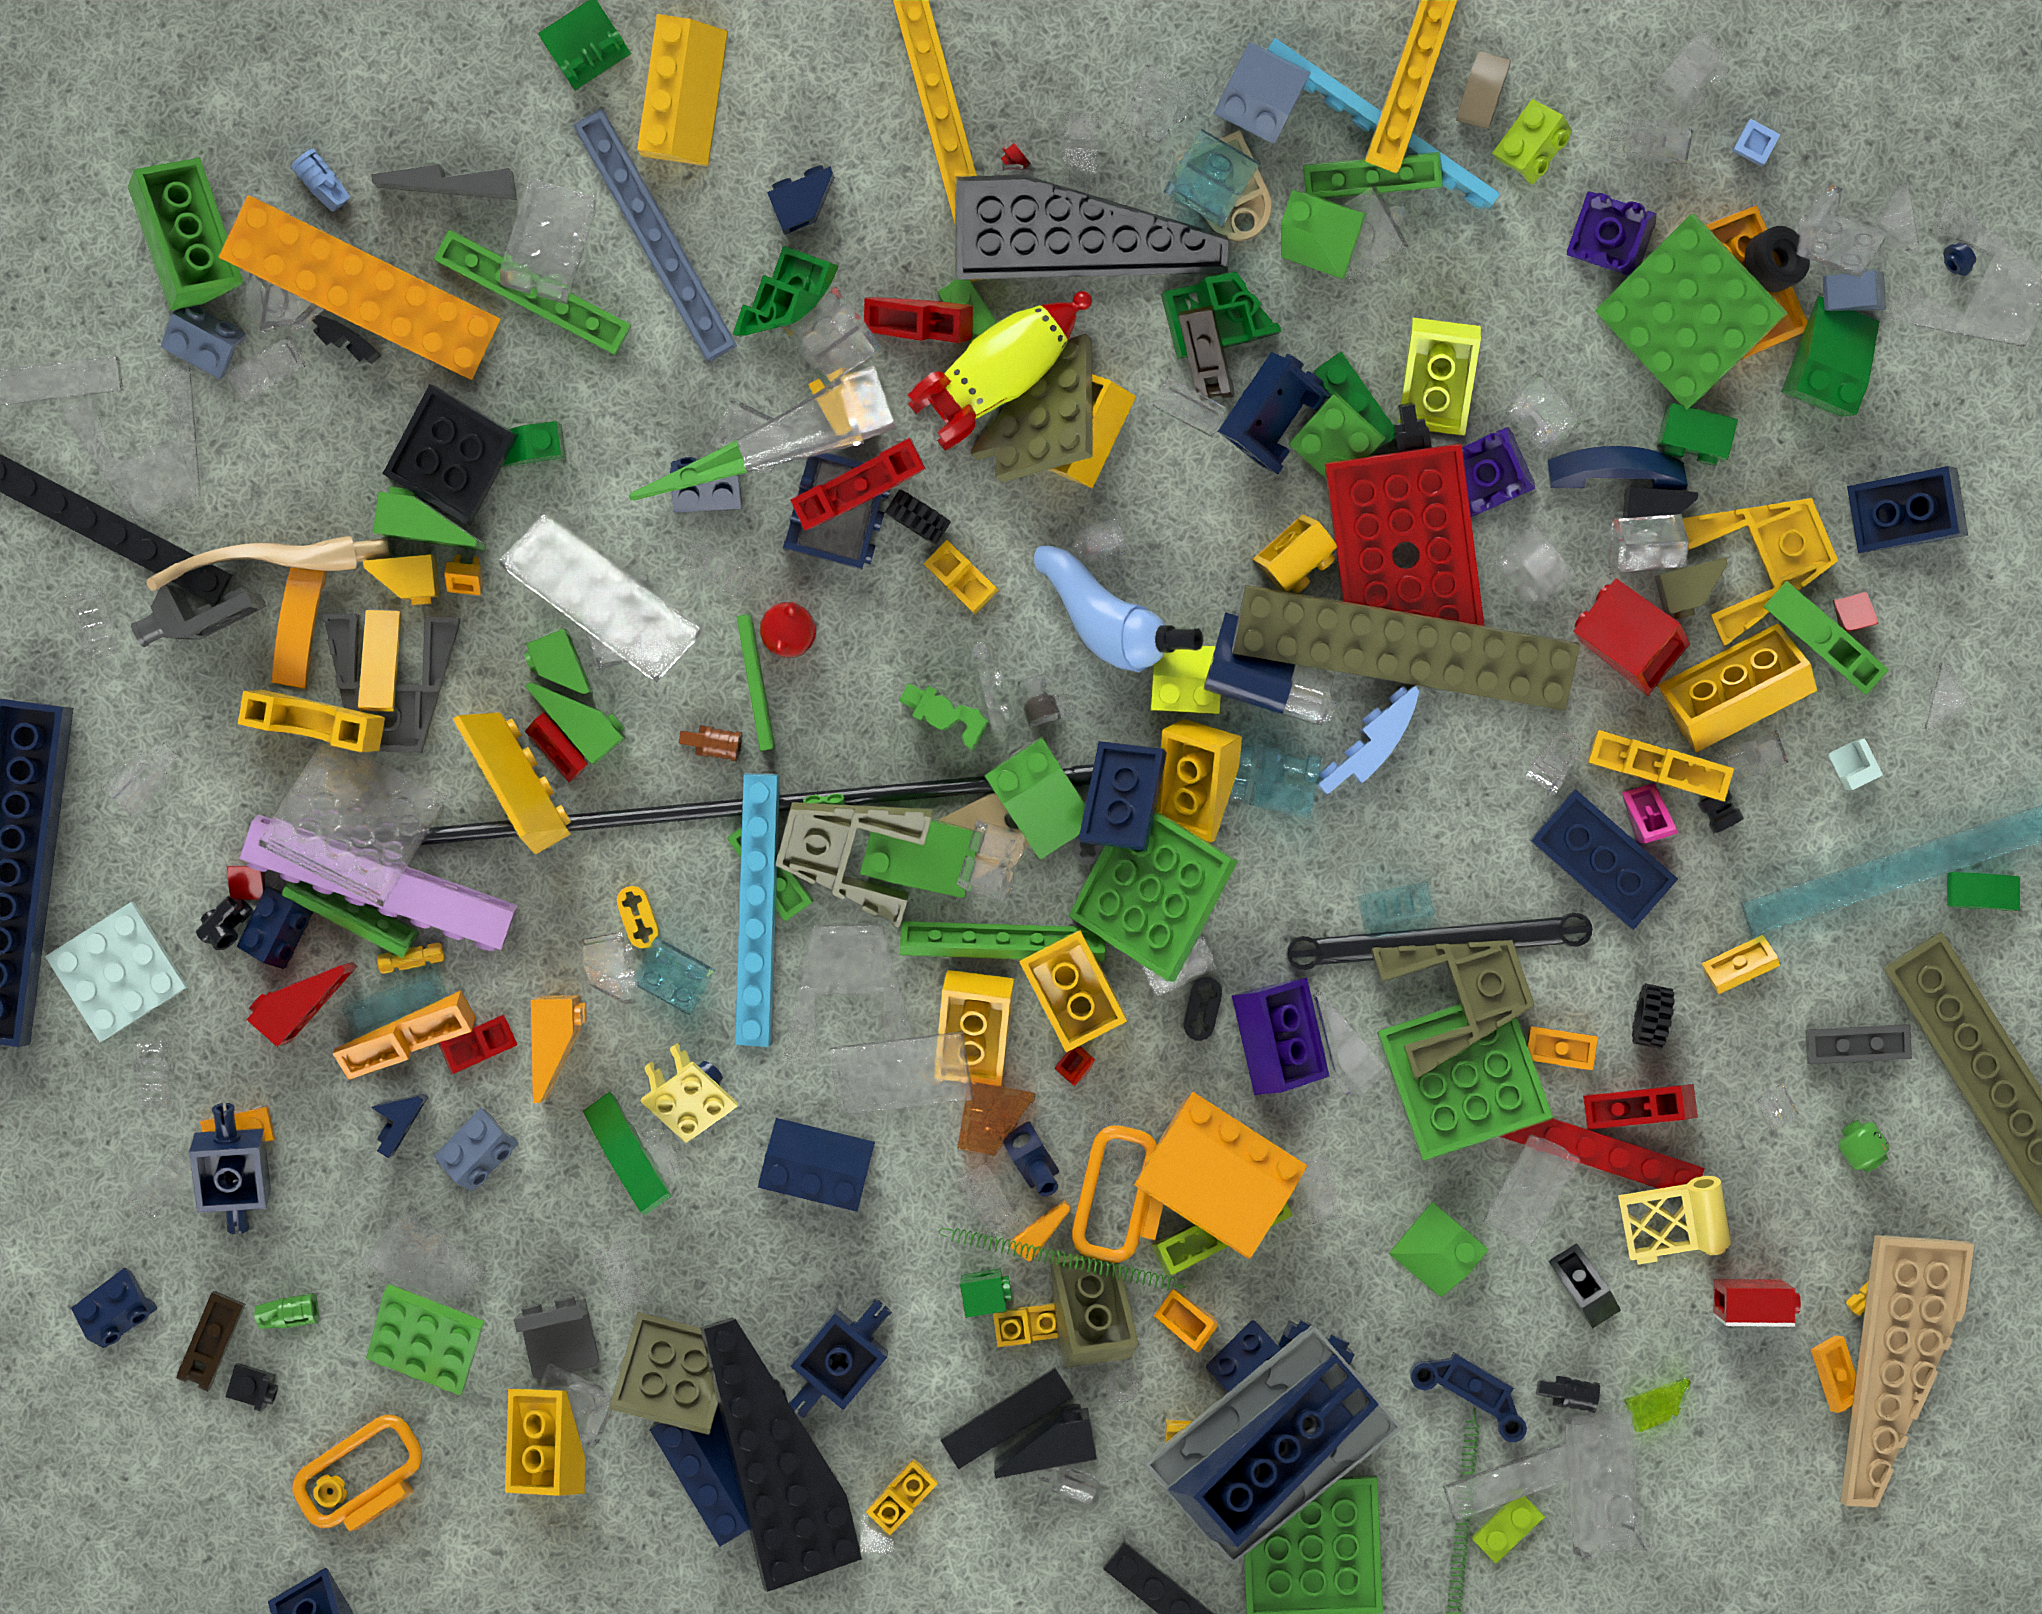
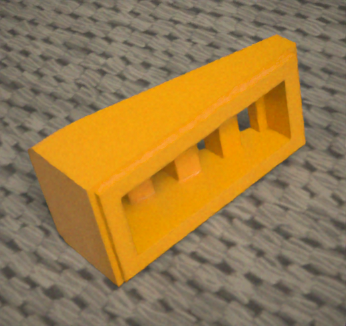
M1066 1200L1058 1203L1012 1238L1010 1243L1015 1241L1016 1245L1021 1242L1022 1247L1027 1243L1028 1247L1034 1245L1035 1248L1037 1246L1042 1248L1071 1210L1070 1203ZM1014 1242L1012 1243V1245H1011V1247H1010V1248L1013 1249V1250L1015 1249V1244H1014ZM1019 1244L1016 1249V1252L1019 1255L1021 1252V1244ZM1025 1245L1022 1251V1257L1025 1259L1027 1253V1245ZM1033 1246L1029 1250L1027 1261H1032ZM1037 1248L1035 1256L1038 1254L1039 1248Z

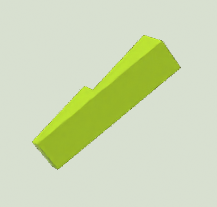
M1287 1202L1271 1227L1293 1216ZM1195 1224L1151 1244L1165 1275L1169 1276L1229 1247Z

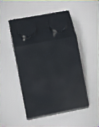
M1080 1404L1061 1407V1413L1052 1415L994 1460L995 1479L1097 1460L1088 1407L1081 1409Z

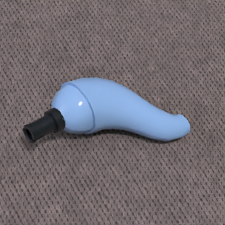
M1039 546L1036 549L1034 555L1036 569L1050 579L1064 603L1076 632L1086 647L1103 661L1123 670L1141 672L1148 668V666H1153L1165 653H1172L1175 650L1198 651V649L1202 648L1203 633L1199 628L1175 629L1172 625H1165L1159 616L1147 610V608L1115 597L1097 581L1082 562L1067 550L1054 546Z

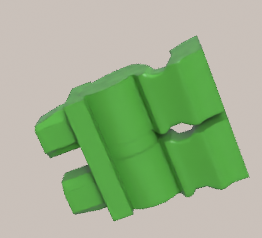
M908 683L899 701L914 709L912 716L922 722L927 720L932 726L944 732L959 722L966 723L967 729L963 733L962 738L964 744L974 752L990 723L983 717L982 712L979 709L966 707L961 704L955 709L950 700L940 696V692L929 685L923 691Z

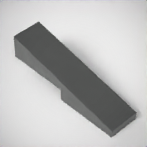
M438 164L371 174L372 183L376 187L383 189L517 200L514 175L509 168L445 177L444 169Z

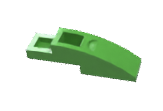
M1786 581L1763 606L1865 695L1888 672L1889 669L1789 582Z

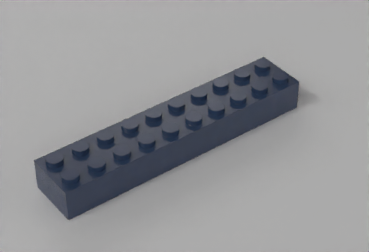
M0 699V1045L22 1047L31 1043L74 708L10 699Z

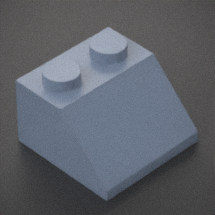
M1249 42L1214 114L1275 144L1311 72Z

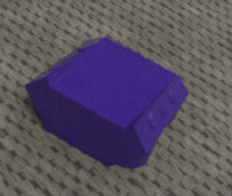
M1588 191L1567 249V255L1630 276L1643 261L1656 225L1657 213L1646 210L1641 203L1633 201L1624 203L1612 199L1607 194Z
M1509 427L1488 434L1462 447L1471 517L1536 489L1534 479L1515 440V436Z

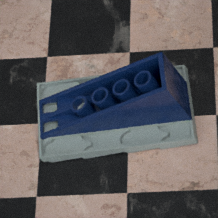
M1310 1326L1307 1330L1297 1335L1271 1359L1261 1364L1222 1399L1211 1405L1186 1428L1181 1429L1141 1464L1229 1564L1234 1565L1403 1427L1317 1327Z

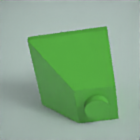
M1292 190L1281 222V258L1344 279L1366 213L1306 192Z
M1431 1202L1389 1254L1442 1297L1472 1271L1489 1249L1435 1203Z

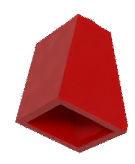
M1615 578L1610 585H1605L1599 591L1596 597L1597 602L1589 612L1584 611L1578 617L1573 632L1578 641L1645 695L1649 696L1688 648L1690 642L1678 621Z

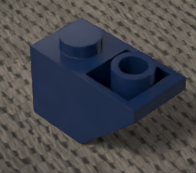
M822 165L812 167L804 172L805 177L793 182L791 178L783 179L773 184V190L767 192L784 235L817 221L834 181L831 167L825 169Z

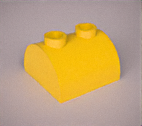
M1302 514L1252 560L1281 591L1289 592L1292 590L1293 593H1299L1310 583L1307 575L1315 567L1322 571L1334 562L1335 556L1332 552L1337 548V545L1319 521Z

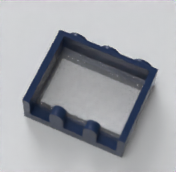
M809 448L798 495L819 484L829 482L863 464V462ZM891 489L807 531L804 530L793 508L783 549L862 570L864 563L871 565L876 545L870 544L873 530L880 532L885 512L878 510L882 497L889 498Z

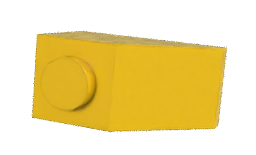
M434 555L363 561V567L401 599L411 600V606L432 604L431 598L440 597L437 559Z

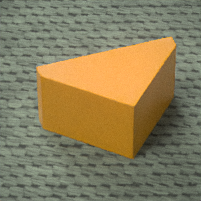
M1175 1289L1171 1290L1154 1315L1156 1319L1198 1353L1218 1326L1217 1319Z

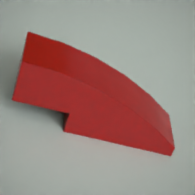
M864 298L863 332L919 341L933 339L961 343L972 339L973 305L903 298Z

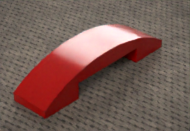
M908 438L879 453V456L829 482L819 484L792 498L790 501L804 530L807 531L846 513L925 470L926 468L912 439Z

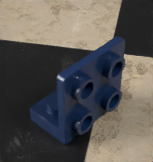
M1251 1320L1206 1365V1369L1229 1393L1261 1364L1278 1353L1281 1348L1256 1321Z

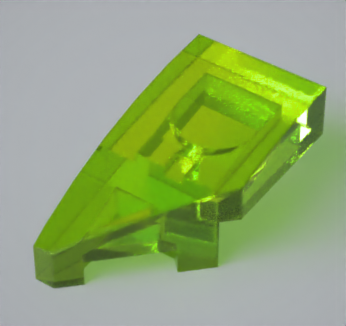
M1690 1379L1676 1380L1624 1399L1635 1431L1643 1432L1669 1421L1672 1416L1678 1417L1681 1409L1679 1405L1686 1389L1689 1390L1691 1385Z

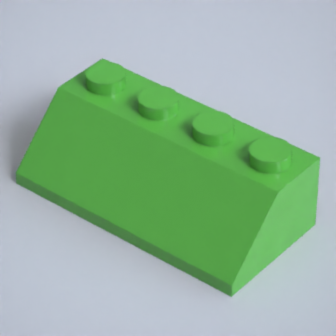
M201 158L134 169L127 187L170 311L204 304L240 286L243 283L239 268L218 258L228 236Z

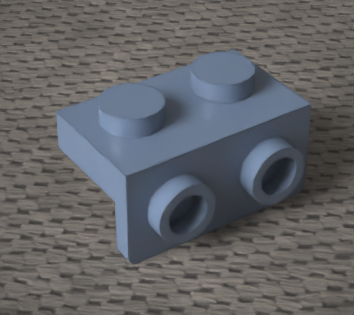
M196 305L177 309L171 314L160 347L221 379L228 370L236 346L244 341L246 334L236 329L234 324L220 320L207 313L203 307Z
M480 1107L434 1157L455 1183L473 1191L487 1180L488 1175L511 1155L512 1150L518 1145V1141L507 1134L485 1109Z

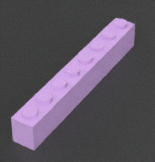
M259 814L251 822L239 858L247 861V866L263 872L267 871V869L280 873V877L286 881L299 883L301 880L313 884L312 888L324 894L339 893L346 896L345 900L352 904L364 906L367 903L378 907V912L390 917H397L398 914L410 918V922L413 925L421 928L433 926L442 929V933L445 936L461 940L462 937L476 941L475 945L488 951H494L495 948L502 949L518 907L516 904Z

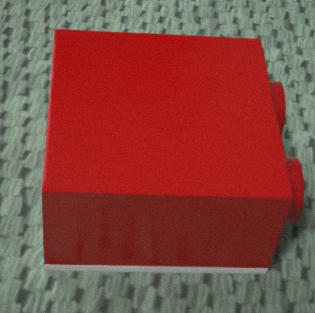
M1714 1279L1713 1316L1724 1325L1795 1326V1314L1800 1313L1801 1299L1799 1293H1795V1288L1781 1279Z

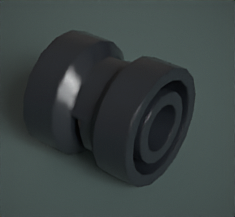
M1729 789L1725 801L1707 797L1697 803L1702 813L1708 815L1710 819L1709 827L1713 834L1721 832L1744 819L1740 809L1735 808L1732 804L1733 796Z

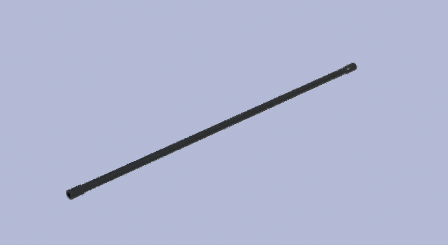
M1094 764L1076 765L1071 768H1063L1073 785H1090ZM985 776L784 794L779 795V812L790 811L792 802L804 803V798L810 795L826 797L839 793L844 796L845 805H860L995 791ZM743 798L570 814L568 816L571 823L566 826L569 831L742 816ZM505 820L324 838L367 851L517 837L519 835L511 821Z

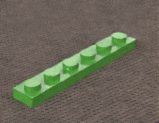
M450 229L433 259L437 263L615 356L631 328V324Z
M902 921L900 955L1023 959L1081 930L1097 961L1105 962V940L1085 927Z

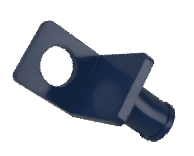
M1028 1121L1002 1136L1001 1140L1029 1187H1036L1040 1196L1046 1197L1054 1194L1058 1189V1183L1053 1176L1059 1173V1169L1043 1146L1031 1122ZM1025 1134L1030 1136L1026 1145L1019 1148L1013 1147L1017 1137Z

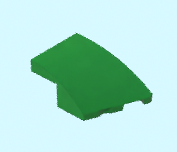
M783 245L772 278L763 275L752 307L742 305L733 335L742 337L796 323L822 299L831 285L839 266Z
M1237 272L1206 277L1196 285L1167 290L1161 294L1177 360L1188 358L1178 317L1181 311L1189 310L1184 298L1190 301V310L1214 306L1223 349L1282 332L1280 325L1277 322L1273 323L1261 308L1262 303L1254 294L1248 291L1246 283ZM1196 293L1198 302L1190 298L1189 294Z

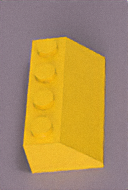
M657 14L637 147L641 157L703 166L709 165L728 31L689 18Z
M1779 623L1658 684V688L1681 733L1696 753L1817 691L1810 662Z

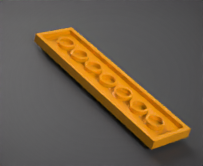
M247 195L218 257L469 380L473 379L501 320L250 195Z

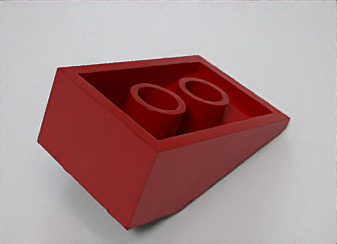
M354 962L339 965L275 992H269L266 995L261 994L249 1007L253 1013L246 1020L276 1047L291 1043L358 966Z

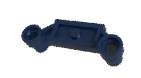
M1453 1352L1450 1358L1420 1361L1412 1366L1410 1379L1419 1390H1430L1438 1383L1496 1417L1498 1431L1506 1441L1518 1442L1526 1435V1423L1517 1414L1510 1395L1514 1389L1511 1385ZM1421 1369H1427L1428 1374L1425 1378L1420 1379L1417 1377ZM1509 1421L1516 1422L1512 1430L1505 1429Z

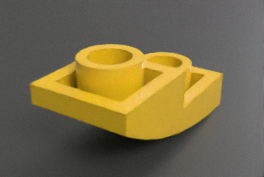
M1054 1303L1020 1307L993 1313L997 1347L1030 1344L1032 1341L1058 1338Z
M913 1459L866 1510V1513L884 1531L891 1535L911 1515L914 1508L938 1484V1481L921 1464Z

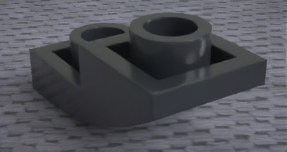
M317 314L310 318L317 325L313 330L314 333L325 345H329L332 342L340 348L345 342L349 341L350 343L346 348L359 362L365 359L373 364L382 356L364 338L339 322Z

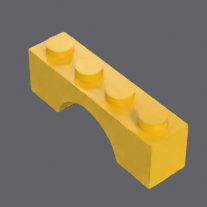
M263 689L243 691L238 718L239 725L265 731L309 736L327 741L331 746L357 752L380 750L385 717Z

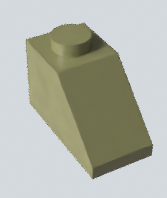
M1724 557L1654 576L1663 612L1668 615L1674 613L1675 620L1695 615L1694 608L1703 606L1728 564L1727 558Z

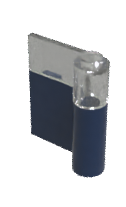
M1225 612L1203 689L1322 727L1324 721L1331 722L1337 704L1331 701L1332 694H1330L1336 671L1233 654L1232 647L1239 616Z

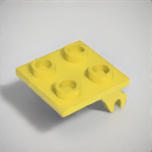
M676 1043L670 1048V1051L675 1059L677 1075L665 1082L660 1068L654 1070V1063H648L645 1066V1072L649 1077L651 1092L641 1098V1103L687 1143L738 1107V1102L693 1061L690 1062L687 1051L684 1049L680 1052V1045Z

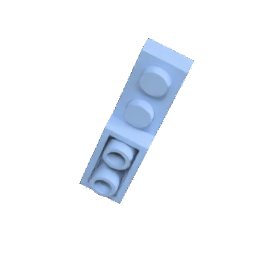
M1402 686L1388 698L1392 704L1381 712L1377 707L1362 719L1365 726L1360 731L1368 741L1363 744L1361 740H1358L1344 752L1348 756L1347 759L1338 766L1333 761L1318 774L1322 779L1317 783V786L1324 794H1329L1351 774L1359 783H1363L1387 759L1400 741L1414 712L1419 695V690L1416 686L1408 690L1405 686Z

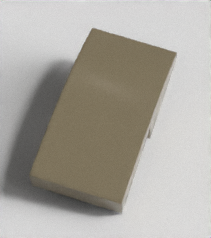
M1478 51L1456 121L1489 130L1499 103L1500 93L1510 69V59Z

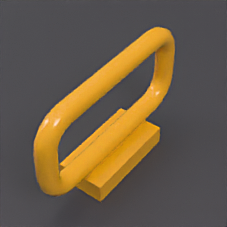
M1111 1125L1103 1128L1095 1136L1092 1143L1072 1228V1241L1075 1248L1088 1258L1109 1263H1120L1128 1260L1135 1253L1140 1235L1144 1238L1156 1239L1164 1204L1137 1188L1124 1245L1119 1249H1109L1092 1245L1086 1240L1085 1232L1106 1144L1112 1139H1121L1142 1145L1145 1149L1142 1170L1157 1146L1153 1137L1142 1130Z
M392 1414L377 1417L304 1466L296 1474L292 1483V1493L295 1501L307 1520L314 1526L332 1528L343 1522L349 1532L359 1530L414 1493L408 1481L404 1480L412 1476L419 1469L422 1462V1448L409 1425L401 1417ZM383 1429H394L409 1452L408 1461L329 1515L321 1514L307 1494V1481Z

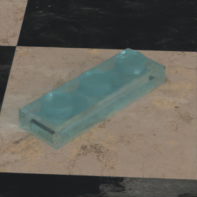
M434 969L342 1008V1011L354 1039H357L449 995L438 969Z

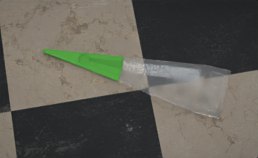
M872 366L840 377L793 408L739 439L629 494L630 500L635 501L863 444V440L896 429L875 367Z

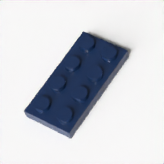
M1576 789L1567 796L1529 840L1631 930H1634L1678 880L1674 874Z

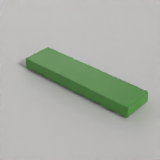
M1440 151L1404 155L1397 174L1365 162V159L1303 165L1305 192L1320 198L1443 187Z
M749 614L736 616L760 751L773 750L775 742L753 618Z
M301 880L299 883L288 882L283 889L282 896L401 958L405 956L418 937L419 932L378 912L377 909L367 904L364 906L352 904L345 900L346 896L339 893L324 894L312 888L313 884Z

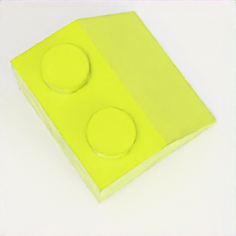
M1202 646L1198 651L1175 650L1172 653H1165L1152 667L1150 711L1220 714L1221 695L1203 689L1215 646Z

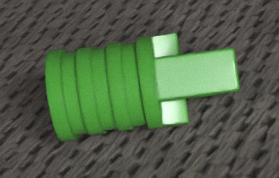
M314 1293L279 1298L275 1301L257 1305L254 1310V1318L259 1329H285L299 1325L304 1326L310 1323L316 1324L319 1322L320 1317L317 1297Z

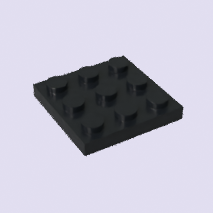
M429 384L382 474L461 522L471 525L512 449L518 434L439 387Z

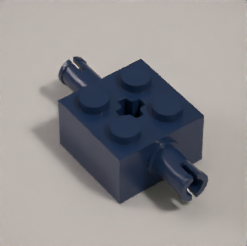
M220 1103L212 1108L216 1131L194 1133L189 1150L197 1213L226 1211L227 1232L235 1234V1227L238 1226V1233L242 1234L249 1230L246 1210L266 1209L271 1191L264 1129L236 1130L234 1105L226 1103V1110L224 1111L223 1103Z
M874 1299L873 1303L857 1322L850 1320L836 1308L793 1359L790 1367L807 1381L792 1401L789 1402L795 1411L805 1401L798 1410V1415L805 1418L822 1395L827 1396L844 1410L885 1361L889 1351L879 1344L873 1336L885 1319L892 1314L890 1309L884 1306L879 1314L875 1316L882 1307V1302ZM843 1352L846 1354L845 1361L847 1364L840 1362L836 1365L833 1362L835 1357L833 1353L839 1355Z

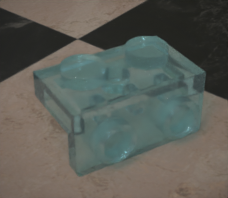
M655 937L640 968L632 979V984L687 1015H691L705 993L716 969L664 940Z

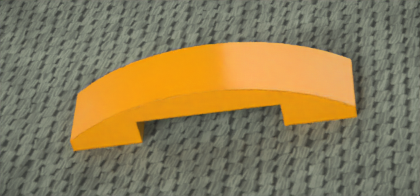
M290 567L276 634L272 683L306 689L312 655H310L321 591L325 587L327 571Z

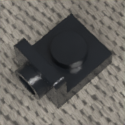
M236 1363L225 1397L255 1406L254 1410L261 1412L267 1407V1404L272 1405L278 1392V1385L274 1384L276 1374Z

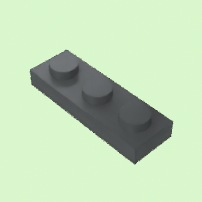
M1909 1024L1805 1030L1807 1064L1912 1059L1911 1028Z

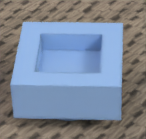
M1749 119L1732 152L1762 167L1765 165L1780 134Z

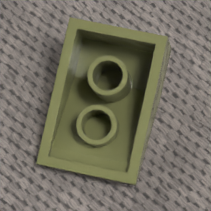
M1076 1254L1078 1258L1080 1256H1083L1084 1260L1087 1258L1082 1254ZM1070 1255L1067 1256L1064 1267V1256L1060 1257L1058 1266L1056 1265L1058 1257H1054L1050 1267L1058 1339L1065 1368L1131 1358L1139 1343L1122 1272L1118 1280L1119 1266L1115 1269L1114 1278H1112L1113 1265L1110 1266L1108 1276L1106 1277L1107 1263L1104 1264L1102 1274L1099 1275L1101 1262L1098 1263L1096 1272L1093 1274L1095 1268L1094 1260L1090 1265V1271L1087 1272L1089 1266L1088 1259L1084 1263L1083 1271H1081L1082 1257L1078 1262L1077 1270H1075L1076 1256L1072 1260L1070 1269Z

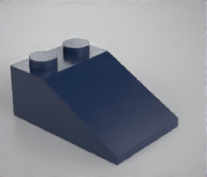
M1945 466L1847 486L1858 553L1968 536L1957 468Z

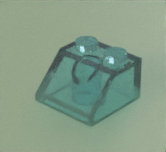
M1201 129L1179 161L1163 192L1173 197L1178 203L1185 204L1202 214L1207 220L1223 226L1260 163Z

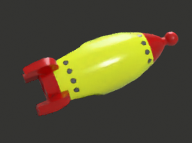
M1077 292L1070 303H1048L1009 315L976 337L968 349L945 373L940 371L932 372L908 394L911 400L908 405L915 414L931 404L946 423L937 432L940 436L937 442L945 451L957 445L972 433L977 418L1021 396L1035 385L1055 364L1073 331L1077 312L1088 309L1092 304V297L1088 292Z

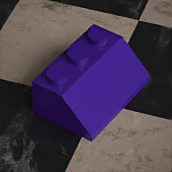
M1307 977L1232 995L1254 1095L1281 1093L1330 1077Z

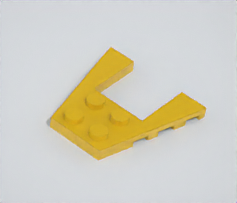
M1812 498L1679 518L1671 522L1683 552L1747 526L1769 577L1772 589L1710 614L1723 646L1728 645L1733 639L1769 613L1763 606L1786 581L1797 590H1800L1838 562V558Z

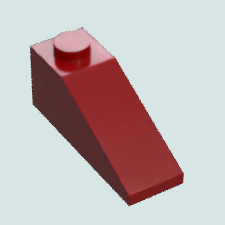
M1694 1084L1583 1096L1588 1130L1698 1118Z

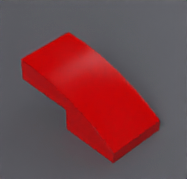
M503 1014L474 1027L472 1032L440 1042L438 1046L452 1075L517 1046V1042Z

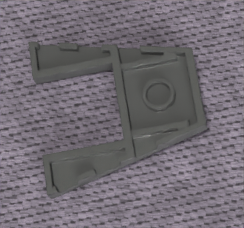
M322 613L343 707L360 711L358 708L360 683L357 682L359 615ZM424 617L422 685L396 684L394 712L360 711L385 717L380 752H423L461 618Z

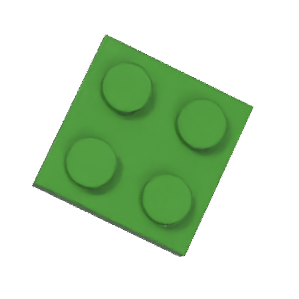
M1335 392L1288 444L1326 478L1324 463L1369 457L1385 440V437Z

